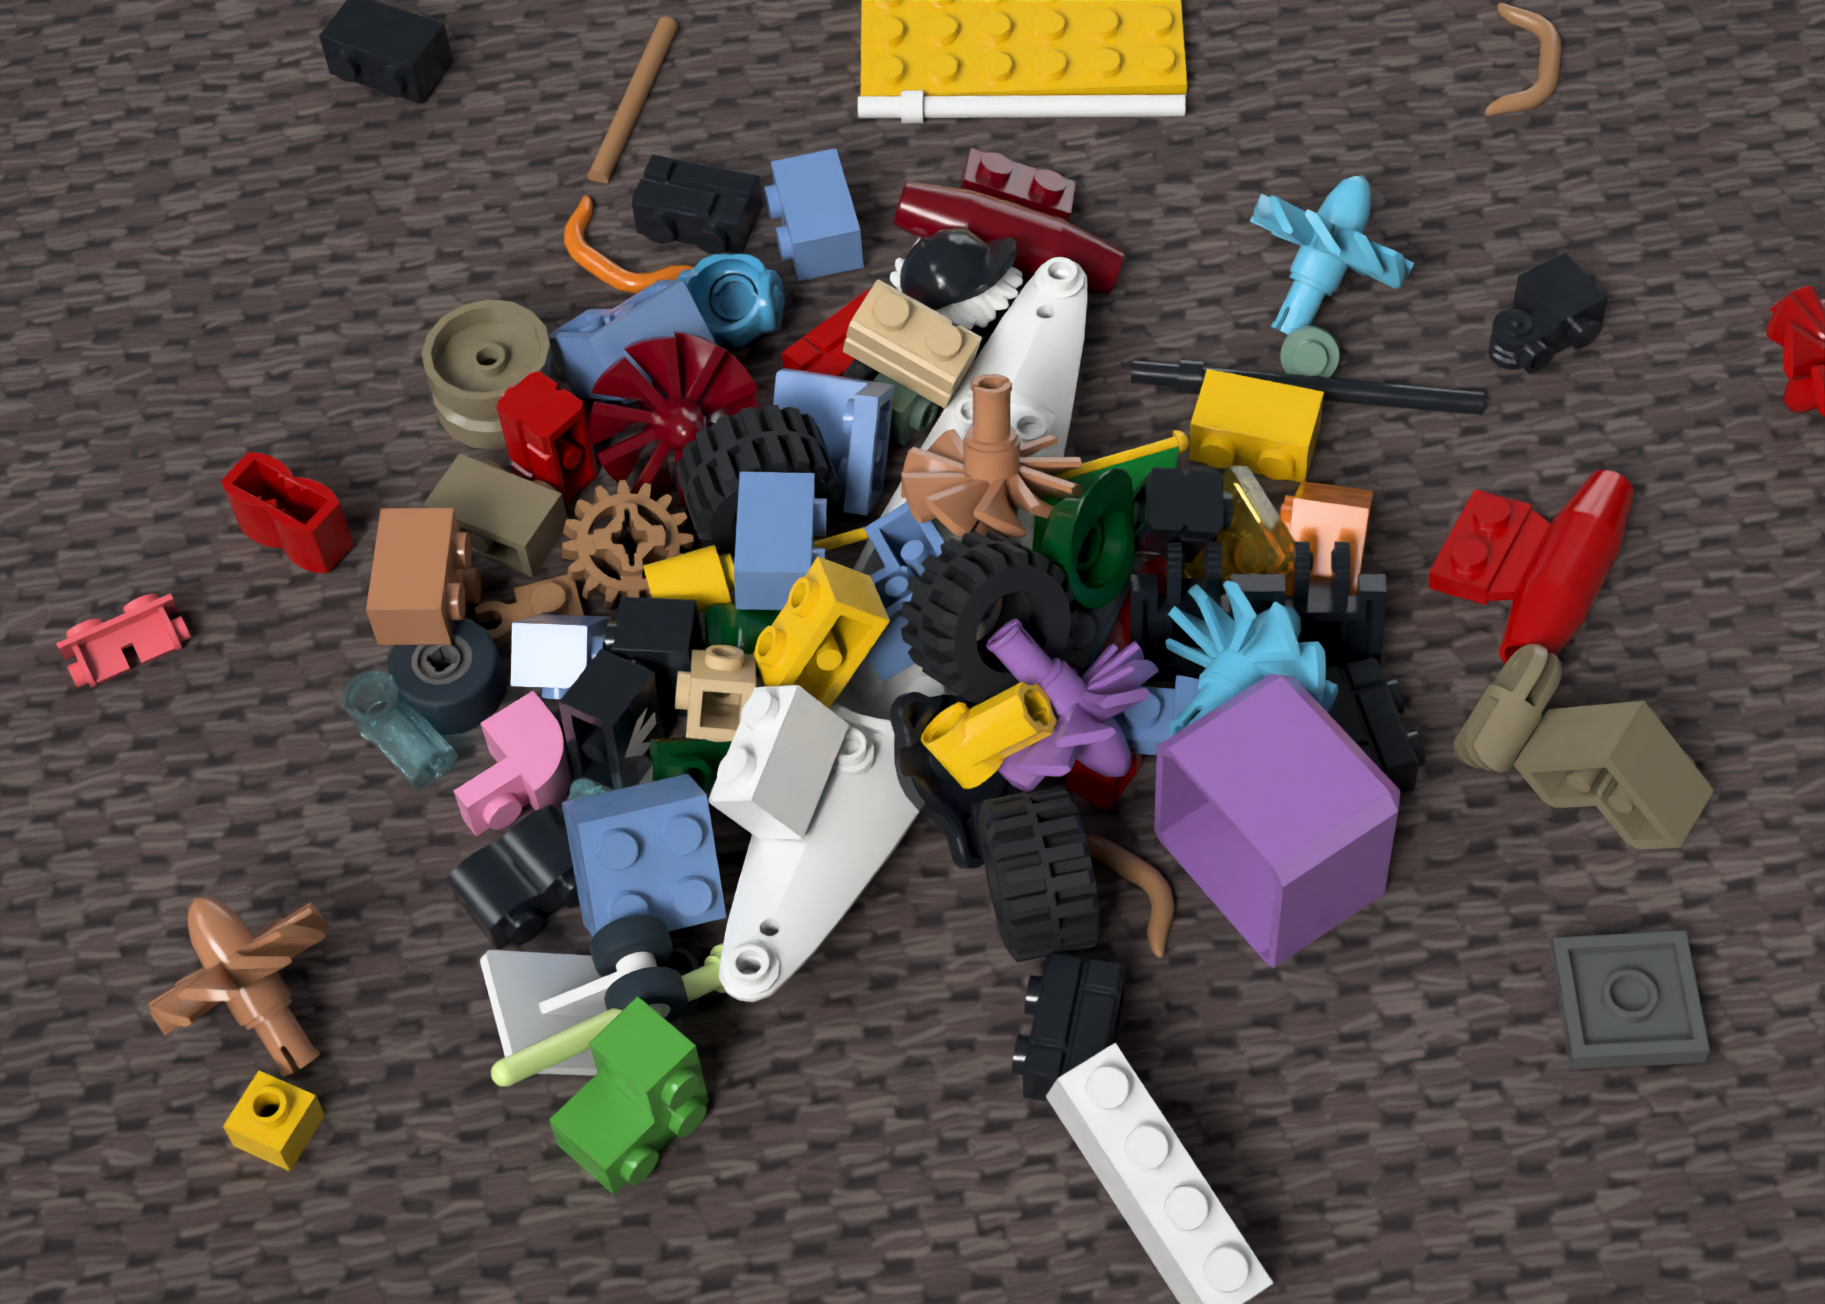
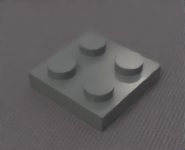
M1686 930L1553 937L1550 955L1570 1070L1706 1062L1710 1048Z

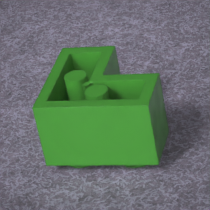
M638 996L589 1042L598 1073L549 1119L557 1145L613 1195L626 1182L631 1185L642 1182L656 1166L659 1159L657 1152L675 1134L679 1138H684L691 1134L702 1122L707 1111L705 1105L709 1102L696 1045Z

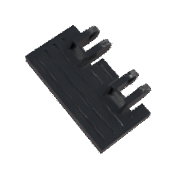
M1309 541L1295 542L1292 567V595H1286L1285 574H1231L1230 581L1239 585L1256 615L1270 609L1275 601L1282 606H1292L1301 617V631L1297 642L1318 641L1325 651L1326 668L1334 666L1343 668L1347 663L1372 657L1378 660L1379 664L1381 663L1387 598L1385 574H1358L1357 594L1348 595L1351 560L1349 541L1334 542V547L1331 551V578H1310V572L1313 569V552L1310 549ZM1167 542L1166 595H1158V574H1131L1130 644L1135 641L1143 651L1144 660L1153 662L1158 668V672L1147 681H1176V675L1199 679L1201 673L1206 669L1167 649L1165 643L1168 638H1171L1184 645L1201 648L1168 615L1172 608L1176 606L1205 621L1198 604L1188 592L1191 587L1198 584L1234 621L1228 596L1221 595V542H1207V548L1203 554L1205 578H1182V572L1185 570V551L1182 549V542Z

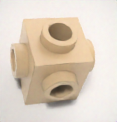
M713 645L706 648V651L692 650L690 672L678 671L675 709L687 710L686 738L707 739L714 742L733 740L741 721L742 709L751 697L754 687H765L762 677H756V661L753 654H744L741 649L730 645Z

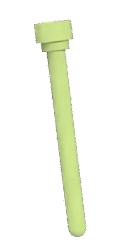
M724 942L713 947L710 956L705 959L704 966L681 976L688 996V1002L714 990L719 993L726 992L719 980ZM611 1008L498 1060L491 1069L493 1081L499 1086L508 1087L590 1049L589 1042L619 1015L622 1010ZM663 1008L662 1013H660V1012H658V1011H656V1012H657L659 1015H662V1014L664 1013V1010H665V1009Z

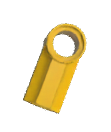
M1022 681L971 709L963 702L949 706L927 725L922 733L921 742L963 789H971L991 777L1002 765L1006 757L1052 735L1057 719L1051 708V699L1037 683L1028 685Z

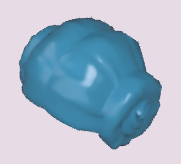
M713 254L701 259L692 270H684L678 275L677 280L684 281L715 341L714 343L723 347L730 344L734 347H743L754 342L763 333L769 334L781 329L782 311L785 307L784 285L777 272L766 269L759 258L750 254Z

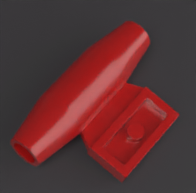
M1595 471L1554 517L1551 524L1532 509V504L1474 489L1429 571V589L1483 605H1487L1489 601L1513 600L1499 648V656L1504 664L1519 648L1528 644H1539L1547 649L1548 654L1553 653L1558 656L1585 622L1620 552L1634 498L1633 486L1624 476L1614 471Z

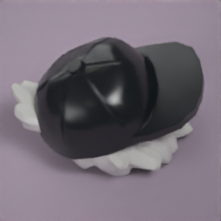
M966 228L939 230L929 236L922 237L909 251L905 260L901 258L896 259V271L890 274V281L898 291L952 320V325L956 327L961 325L966 329H972L974 325L981 328L987 327L990 321L995 320L997 310L1008 308V299L1018 297L1016 288L1022 285L1023 275L1022 271L1011 267L1018 252L1017 243L1011 237L985 242Z

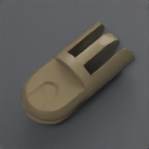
M1528 644L1519 648L1508 659L1494 683L1486 686L1479 702L1453 743L1454 755L1460 762L1474 768L1499 773L1510 770L1532 732L1543 718L1541 713L1560 683L1562 664L1553 653L1548 654L1547 649L1539 644Z

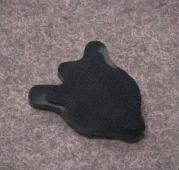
M919 692L901 694L894 700L890 710V722L894 732V764L901 788L911 803L921 813L935 821L944 831L952 859L956 866L961 869L981 867L984 865L979 832V814L982 802L988 799L1018 794L1020 789L1013 787L998 770L980 785L971 789H963L921 742V736L925 728L940 712L958 702L965 703L969 709L977 704L968 701L960 695L943 694L929 697Z

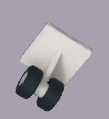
M635 915L613 921L601 928L591 939V956L488 950L481 957L480 964L505 1057L611 1008L623 1011L637 996L654 1011L662 1013L664 1008V1013L660 1016L670 1023L678 1018L688 1005V996L681 975L671 968L662 967L671 957L673 950L665 923L661 919L649 915ZM588 1049L536 1074L596 1075L598 1072L591 1049Z

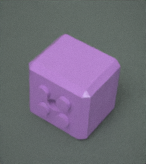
M1267 675L1157 745L1154 831L1159 841L1268 966L1275 968L1385 894L1398 816L1400 790L1294 676Z

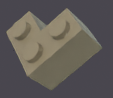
M1645 701L1548 709L1513 764L1543 802L1555 808L1596 806L1624 842L1637 849L1680 848L1714 792V789L1697 769L1694 760L1682 750L1661 723L1658 714Z

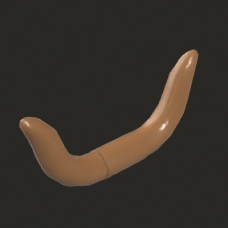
M1505 3L1497 5L1498 12L1509 23L1532 32L1538 38L1540 52L1537 80L1534 85L1527 90L1501 96L1490 103L1485 111L1486 116L1533 109L1547 101L1556 89L1562 54L1561 37L1555 25L1541 14Z
M1085 832L1090 857L1138 885L1148 895L1152 906L1147 928L1149 946L1155 956L1162 958L1165 954L1167 936L1175 913L1171 886L1161 872L1146 860L1112 840L1095 833Z

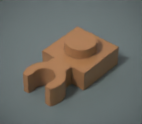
M567 574L513 588L517 600L516 603L507 605L500 601H487L474 608L479 623L490 620L501 621L497 628L487 630L497 648L508 644L512 640L513 622L537 614L584 616L575 582L569 581Z

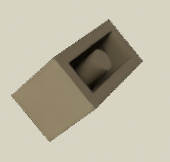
M460 453L422 505L423 508H454L460 531L470 534L473 554L530 577L535 576L563 535L565 522L568 519L562 493L558 492L548 483L540 480L529 481L507 472L502 466L493 461L483 460L481 462Z

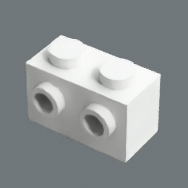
M799 685L754 687L751 697L742 709L741 721L727 755L718 767L717 779L708 802L758 839H804L849 724Z

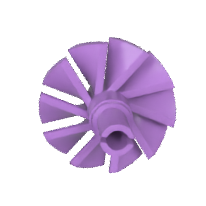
M1017 618L1012 619L998 629L987 641L986 647L999 658L1019 682L1023 681L1028 685L1037 683L1051 699V708L1057 719L1052 735L1006 757L998 768V772L1013 787H1017L1024 792L1032 791L1045 776L1065 775L1072 770L1076 759L1085 767L1105 777H1122L1127 775L1132 766L1130 749L1123 730L1113 716L1145 701L1150 692L1146 688H1137L1158 672V668L1153 662L1144 660L1143 651L1134 641L1119 654H1117L1118 647L1115 644L1108 646L1089 669L1079 677V671L1075 667L1072 669L1066 661H1061L1059 658L1051 660L1022 627V623Z

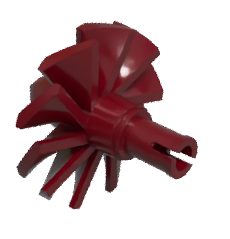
M674 331V336L642 339L623 348L653 380L654 387L623 356L601 374L592 389V393L638 401L641 409L594 401L589 417V438L591 444L594 445L636 424L645 423L640 433L597 453V456L610 477L619 484V480H627L646 445L655 440V449L630 493L638 494L644 483L651 484L650 499L656 502L666 494L672 497L667 456L670 449L674 450L677 466L678 459L683 457V448L688 442L697 439L695 434L702 428L714 425L716 419L727 414L729 416L737 414L741 409L749 407L760 409L755 394L758 391L756 384L736 357L724 347L722 348L708 339L687 332ZM677 478L680 506H687Z

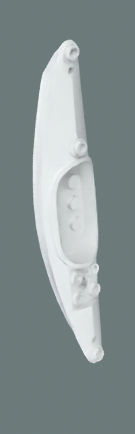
M1056 257L1040 266L1002 317L920 449L927 451L945 431L955 429L963 441L967 431L973 427L972 380L985 374H998L1008 377L1010 382H1012L1010 426L1019 435L1020 444L1047 435L1057 438V444L1041 449L1030 457H1064L1084 343L1087 311V276L1078 263L1068 258ZM901 483L881 517L907 502L906 498L901 496ZM1018 508L1017 518L1026 530V537L1012 538L1009 536L1008 539L1032 550L1035 515ZM938 519L933 520L946 541L952 538L962 543V537H957ZM869 538L853 570L871 576L884 568L885 565ZM1002 597L987 609L990 617L979 624L977 641L983 638L995 625L1001 611ZM866 657L863 659L830 707V710L847 722L849 726L804 839H758L752 834L727 922L719 971V980L726 993L737 1000L755 1002L771 997L809 960L885 864L920 814V811L905 796L897 778L894 764V732L890 722V710L894 700L904 693L919 692L929 697L943 694H959L922 672V667L914 663L883 682Z

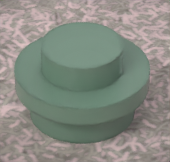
M1318 326L1297 328L1285 338L1282 344L1281 364L1287 374L1329 378L1336 370L1339 362L1337 341L1330 332Z

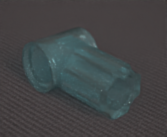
M377 670L365 671L353 677L346 685L343 703L361 736L372 742L416 791L431 785L450 770L452 763L458 757L456 751L419 711L414 710L402 701L399 688L391 676ZM378 703H389L378 714L367 715L368 711Z

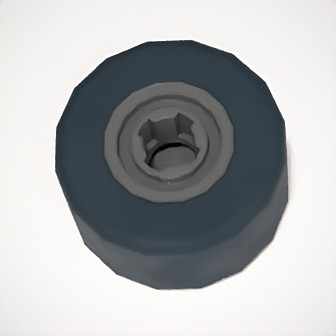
M463 618V620L454 621L452 644L394 645L388 658V678L397 704L405 719L423 732L445 736L465 733L481 725V722L491 717L498 710L505 694V674L497 646L488 631L471 619Z

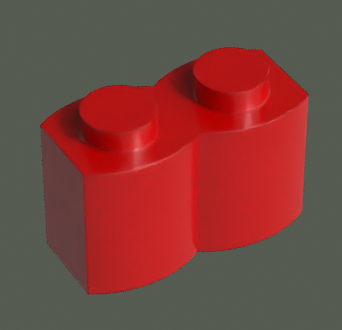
M247 452L221 480L241 531L258 544L272 548H282L285 555L294 564L307 571L328 574L354 545L336 495L328 487L315 480L293 477L288 467L272 456L258 452Z

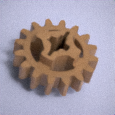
M619 480L617 493L612 496L601 485L595 487V504L591 505L589 502L579 499L575 506V514L579 520L566 519L563 534L572 540L562 543L561 558L576 560L568 567L567 577L569 581L585 578L586 583L582 596L586 600L594 596L598 591L604 594L605 610L610 611L615 605L616 600L621 599V597L652 598L647 578H642L643 565L678 556L692 549L693 535L679 533L686 525L688 518L686 513L682 512L673 515L668 513L672 497L669 494L661 497L657 502L650 499L651 484L644 483L638 494H632L629 492L626 480ZM612 514L613 520L606 528L594 529L593 534H589L600 520ZM640 515H642V516L648 518V519L651 520L655 525L652 526L650 523H648V522H647L644 518H642ZM623 528L626 529V537L630 540L631 547L636 549L631 566L629 565L628 554H625L623 545L619 544ZM599 567H603V568L606 569L609 573H611L615 578H617V580L614 579V578H611V577L607 576V575L604 574L602 571H600L598 568H599Z

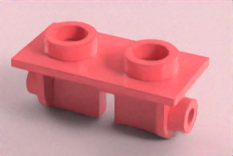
M155 593L141 596L125 605L123 608L125 613L104 623L99 618L90 619L69 629L66 632L68 638L56 643L64 660L74 656L77 657V662L67 666L76 687L79 688L89 683L90 687L94 688L103 682L130 671L131 669L122 650L130 646H134L142 665L182 649L180 643L190 639L191 636L181 616L173 620H169L167 616L178 611L171 593L161 598Z

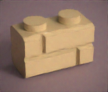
M878 279L849 324L843 352L945 409L973 365L982 337L961 325L957 327L952 325V320Z

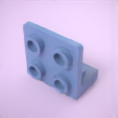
M783 368L776 374L773 405H778L779 409L788 406L799 409L800 414H808L814 419L815 424L820 429L838 476L842 491L841 497H845L843 512L868 515L880 503L883 495L895 385Z

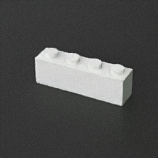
M1116 1043L1057 1078L1046 1098L1180 1304H1245L1273 1284Z

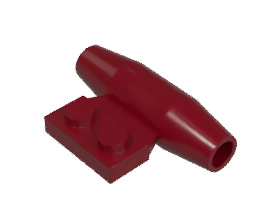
M970 148L964 163L959 188L906 181L893 220V226L919 239L939 230L966 228L985 242L1011 237L1018 246L1017 256L1011 267L1022 271L1023 279L1030 280L1040 266L1048 260L1064 257L1080 265L1087 276V291L1106 294L1112 292L1124 255V250L1068 222L1072 210L1076 181L1063 178L1052 170H1039L1011 161L999 153H986Z

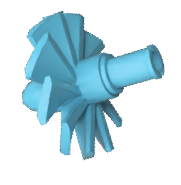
M1363 175L1342 180L1329 193L1317 213L1308 209L1305 212L1272 195L1268 197L1261 193L1250 222L1271 231V234L1300 246L1289 269L1291 272L1289 277L1294 281L1275 322H1272V328L1289 335L1297 328L1311 326L1325 295L1331 296L1333 292L1337 291L1347 268L1362 276H1369L1391 288L1402 289L1414 262L1403 258V255L1397 251L1369 241L1363 235L1370 216L1372 198L1369 183Z
M1226 581L1223 586L1232 607L1234 621L1198 584L1191 587L1188 592L1198 604L1205 621L1176 606L1168 613L1201 648L1184 645L1168 638L1165 641L1167 649L1206 668L1199 678V692L1182 712L1170 722L1169 729L1172 736L1269 674L1294 676L1327 713L1330 711L1338 694V685L1325 679V651L1318 641L1297 642L1301 631V617L1292 606H1282L1275 601L1270 609L1256 615L1239 585L1232 581Z

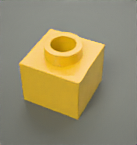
M258 1070L226 1120L223 1128L233 1146L291 1171L325 1117V1113L316 1095ZM273 1106L278 1108L275 1114L267 1117Z

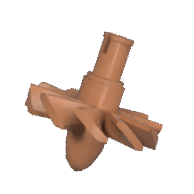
M981 375L974 378L971 382V390L973 391V427L967 431L963 441L956 430L951 429L945 431L927 451L912 447L908 451L903 473H901V496L906 498L915 520L922 524L937 518L957 537L963 538L964 533L975 531L984 536L988 531L998 533L1006 538H1009V536L1012 538L1026 537V530L1017 518L1018 508L1048 519L1053 506L1040 498H1082V485L1054 477L1067 471L1081 468L1082 461L1080 457H1030L1041 449L1057 444V438L1047 435L1020 444L1019 435L1010 426L1012 382L1003 375Z
M207 896L194 898L188 907L187 925L192 946L203 967L184 976L176 982L175 987L149 1002L151 1014L162 1033L167 1035L179 1026H189L219 1002L224 1001L240 1026L244 1025L246 1030L254 1028L279 1067L282 1077L294 1073L297 1066L301 1069L313 1061L320 1053L317 1048H314L289 1009L288 1005L292 1002L290 998L292 993L278 970L292 962L291 958L326 937L324 933L329 931L330 927L321 912L309 902L284 919L280 917L272 921L254 935L242 919L223 903Z

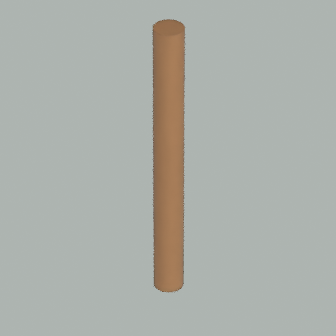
M661 17L658 20L588 173L589 180L608 184L676 35L678 24L674 19Z

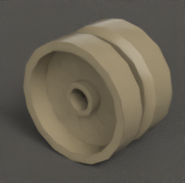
M488 299L464 304L442 316L427 334L422 349V359L439 422L452 438L472 448L491 450L507 448L496 408L498 405L497 401L500 400L502 394L510 386L518 384L531 372H542L556 382L560 390L546 326L533 311L514 302Z

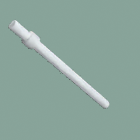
M923 90L901 91V96H858V118H901L902 124L923 123V118L1185 116V95L923 96Z

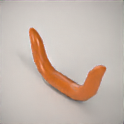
M587 195L582 197L578 207L565 225L564 245L571 258L588 272L617 290L637 294L658 280H677L678 275L682 271L694 268L689 265H670L648 273H635L621 268L585 241L584 233L593 217V202Z

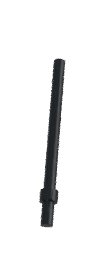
M1180 358L1179 364L1133 360L1131 383L1177 387V393L1199 395L1206 371L1211 369L1323 391V401L1483 415L1485 392L1207 367L1203 366L1204 360Z

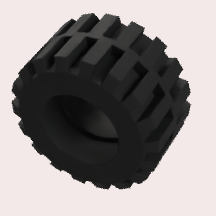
M765 405L760 409L749 407L741 409L737 414L731 416L727 414L716 419L714 425L704 427L695 434L697 439L685 445L682 450L683 457L677 461V478L699 540L703 545H715L718 554L728 552L731 557H735L740 472L815 473V498L827 499V516L836 512L839 506L838 498L842 496L838 476L818 425L815 424L814 419L810 415L800 414L799 409L790 406L779 409L778 405Z
M976 531L964 533L962 543L951 538L940 545L942 554L938 557L929 554L921 563L925 571L919 579L912 576L907 589L912 591L913 594L910 601L902 603L901 616L909 620V624L901 628L903 641L912 646L907 653L915 664L922 667V672L970 702L978 705L1020 683L999 658L986 647L990 637L1012 619L1017 618L1022 623V627L1051 660L1059 658L1063 661L1061 657L1065 648L1072 649L1076 636L1070 633V627L1078 623V609L1069 605L1076 597L1070 584L1064 581L1066 574L1059 566L1050 562V559L998 533L987 531L985 536ZM1002 597L1001 611L995 625L983 638L977 641V631L984 613L996 600Z
M1062 785L984 800L979 814V832L983 860L1001 938L1012 958L1017 963L1046 957L1051 953L1061 954L1095 947L1100 931L1098 894L1084 828L1076 804L1070 794Z

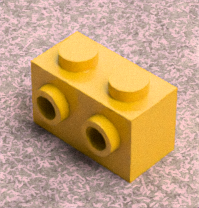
M1207 369L1190 423L1189 460L1202 462L1214 468H1231L1261 474L1273 480L1286 479L1300 483L1301 481H1306L1320 431L1324 392Z
M819 556L816 558L806 575L799 578L793 584L786 605L773 624L761 632L756 642L753 655L765 687L799 685L830 709L890 622L871 576Z

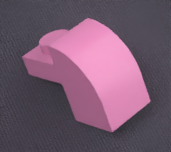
M531 691L480 723L489 753L497 761V764L454 790L462 818L475 836L480 835L489 828L499 830L509 826L518 818L522 807L529 803L535 811L551 804L557 809L568 792L571 782V764L561 727L534 691Z

